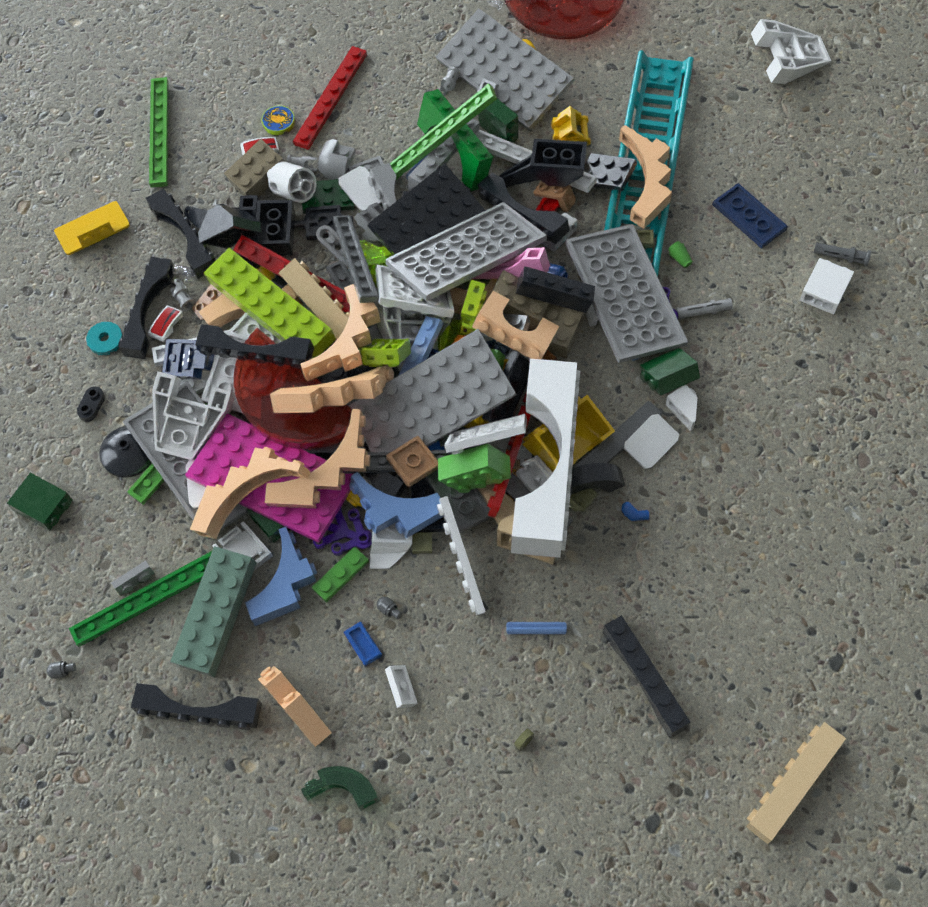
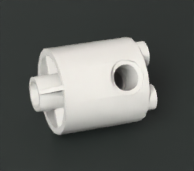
M280 162L267 172L269 187L275 195L303 203L308 201L315 193L316 177L308 168L288 162Z

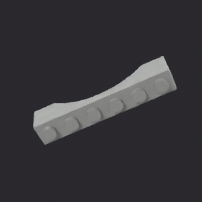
M472 119L467 123L474 134L479 131V121ZM451 136L430 152L408 176V191L438 169L439 166H442L444 163L446 164L458 152Z
M390 163L371 168L370 176L368 177L371 187H374L378 200H381L384 211L396 202L394 188L397 176Z

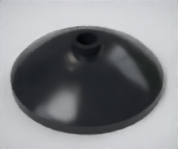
M126 426L119 427L110 432L100 446V461L103 467L114 476H136L152 464Z

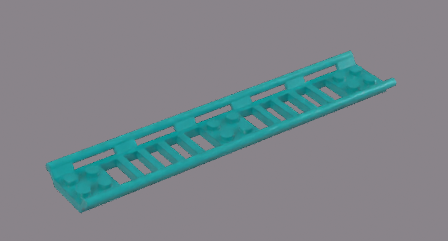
M640 50L637 55L624 125L631 128L635 107L636 115L633 130L647 138L650 142L657 138L670 147L669 154L671 153L669 168L671 173L669 181L664 186L672 191L694 58L688 57L685 61L647 57L643 50ZM641 70H643L644 72H643L642 83H641V88H640V93H639V92H638L639 80H640ZM682 76H684V81H683V87H682L681 97L678 98V97H679V92H680V86H681ZM646 87L672 90L674 95L671 97L648 94L645 91ZM643 102L672 107L671 110L643 106ZM678 114L675 134L672 137L675 115ZM641 115L667 118L669 123L640 118ZM638 129L665 131L667 136L638 132ZM622 142L618 157L625 158L627 146ZM629 149L627 158L636 159L637 161L630 179L645 181L642 167L637 157ZM627 183L624 190L621 191L617 214L615 213V207L619 191H611L604 231L618 228L621 226V223L637 225L630 220V215L623 214L624 209L631 210L636 202L625 199L626 195L640 197L644 188L630 187ZM670 203L661 211L659 220L657 215L646 226L653 230L654 238L657 237L653 263H651L657 277ZM653 248L644 249L651 262Z

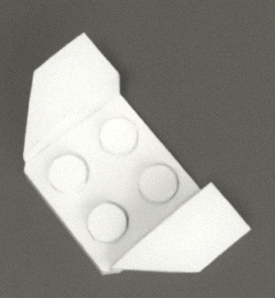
M395 523L377 534L372 530L370 569H390L411 547L412 535L405 538L403 533L400 534L397 531Z

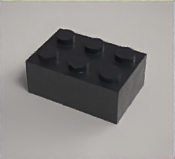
M257 201L256 219L260 222L261 233L255 235L254 242L280 256L293 255L295 229L293 201Z

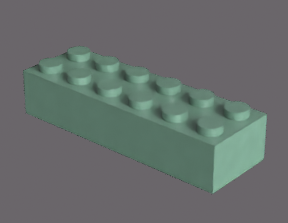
M214 546L171 658V663L215 678L257 564L252 557Z

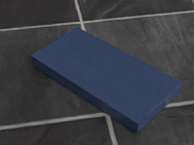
M739 183L712 203L719 212L761 249L788 228L783 221Z

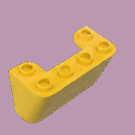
M588 395L582 399L578 396L573 464L615 432ZM542 424L523 438L525 443L522 445L534 456L538 455L553 473L560 459L559 450L553 435Z

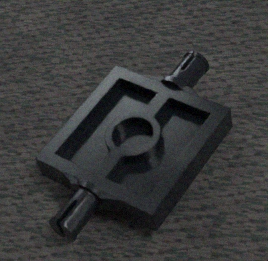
M340 205L307 207L304 220H294V228L305 227L307 240H317L316 232L319 227L324 225L331 227L336 232L333 216H342ZM328 234L323 235V238L329 237Z

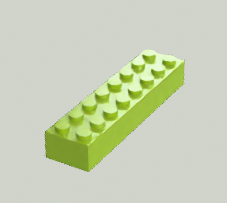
M230 248L204 272L212 286L280 341L290 337L311 339L314 346L312 359L321 355L336 340L329 326Z

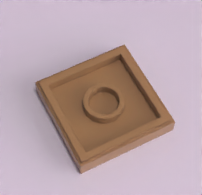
M419 436L414 437L386 455V459L408 488L438 469V460Z

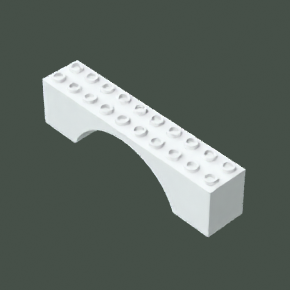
M530 359L526 412L539 419L551 432L556 441L560 459L556 469L543 485L525 496L516 498L511 553L560 558L561 550L565 551L580 371L577 370L576 362Z

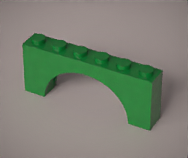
M439 89L426 92L423 95L417 125L424 134H427L455 111ZM466 124L455 132L451 138L461 158V181L472 192L478 190V184L488 176L493 156Z

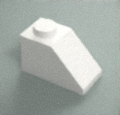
M684 385L667 396L666 406L689 431H692L696 421L698 397L692 388Z

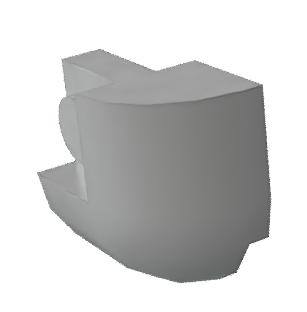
M328 140L324 144L318 159V169L323 174V177L334 180L348 173V167L355 155V148L339 145L338 140Z
M377 202L369 205L366 210L357 213L354 217L357 224L366 230L362 236L371 241L379 239L367 225L384 211Z

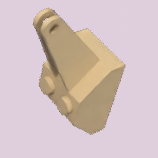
M494 483L486 485L485 488H478L487 504L490 496L495 495V492L492 491ZM504 494L500 509L494 518L498 525L497 546L511 550L515 502ZM526 555L552 565L556 558Z

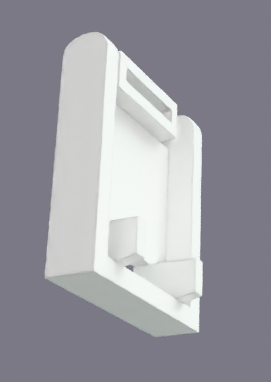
M243 521L240 524L245 530L244 532L236 526L218 541L223 549L252 558L258 554L260 557L255 560L257 562L256 570L272 557V553ZM216 543L212 545L213 548L214 546L219 547Z

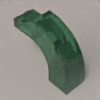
M330 766L318 770L317 773L320 779L308 781L305 783V787L301 789L307 801L329 789H344L353 795L360 811L380 801L373 786L364 775L344 766Z

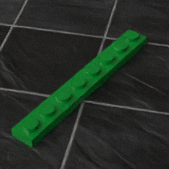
M212 551L68 628L76 645L81 647L200 582Z

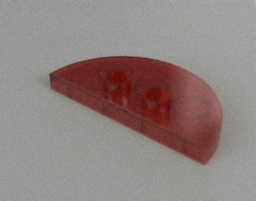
M504 0L515 19L527 29L553 39H578L594 34L606 27L618 15L625 0Z
M256 328L245 341V344L263 346L275 344V342L259 328ZM236 360L234 390L238 404L250 424L264 437L280 445L298 449L321 448L338 443L344 439L352 409L347 404L343 406H323L315 412L274 413L271 393L280 388L322 384L317 378L306 381L302 369H297L290 365L277 366L269 362L262 364L255 360Z

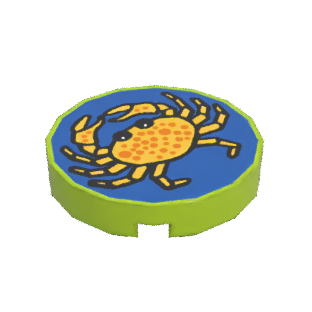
M285 106L270 107L262 115V125L265 131L272 135H283L284 132L292 130L295 125L293 111Z

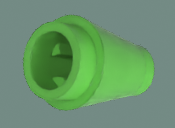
M677 241L668 248L669 255L684 268L693 263L684 243Z

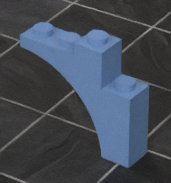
M358 472L351 475L350 489L361 499L360 503L366 510L364 522L369 530L372 529L375 534L395 523L397 531L400 534L403 533L405 538H408L444 517V515L440 516L437 504H440V496L437 492L421 498H399L377 490L367 483Z
M286 527L279 529L282 553L273 579L262 592L245 602L255 626L299 609L298 601H301L298 589L316 582L314 575L317 574L314 564H309L307 558L303 559L299 549L295 550L293 544L297 543L293 532L289 533Z

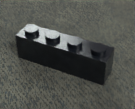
M524 266L518 278L516 294L583 313H587L594 301L595 286L526 266Z

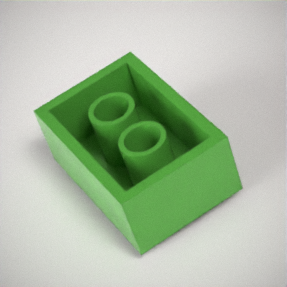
M488 443L464 450L458 454L438 458V481L458 490L460 493H468L475 488H485L486 485L493 483L499 484L503 480L511 478L510 456Z

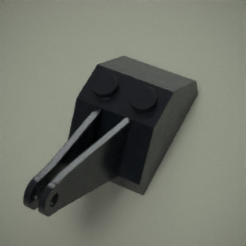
M534 139L532 154L501 173L499 177L504 179L506 188L541 180L547 186L566 187L584 175L587 142Z
M216 204L215 207L209 210L187 206L184 210V216H187L189 221L200 229L198 236L199 243L228 249L237 244L241 235L251 238L261 233L260 222L247 211L239 210L238 207L231 208L225 204Z

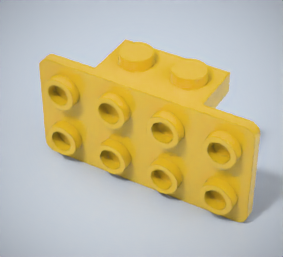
M113 201L56 228L54 232L65 253L71 255L128 228L130 224L118 202Z

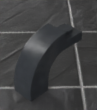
M591 463L572 468L570 495L592 488L603 489L609 493L626 486L621 468L614 464Z

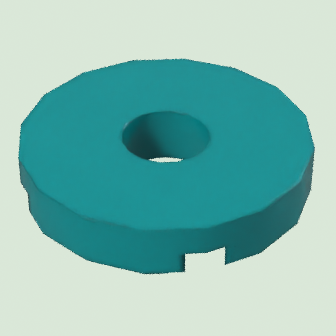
M100 322L90 328L86 336V342L93 353L109 355L110 352L119 349V340L123 338V333L115 323ZM109 336L108 340L101 341L102 337Z

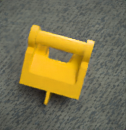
M569 106L559 113L558 117H553L551 122L552 130H554L552 140H576L587 142V146L590 145L591 139L588 136L587 125L589 122L588 116H582L579 111ZM581 125V133L577 131L576 126Z

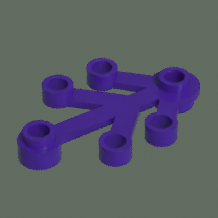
M341 506L335 516L338 525L331 523L327 529L333 532V534L322 537L323 543L320 545L316 544L317 542L313 540L315 547L322 549L325 545L345 537L352 539L343 544L339 542L332 544V553L340 556L343 552L352 549L354 546L360 549L369 548L372 545V533L364 530L359 519V511L355 508L348 511V518L353 522L356 532L349 530L342 514ZM356 513L357 516L351 517V514ZM363 536L367 537L365 541H361L360 538ZM341 547L340 551H334V549Z

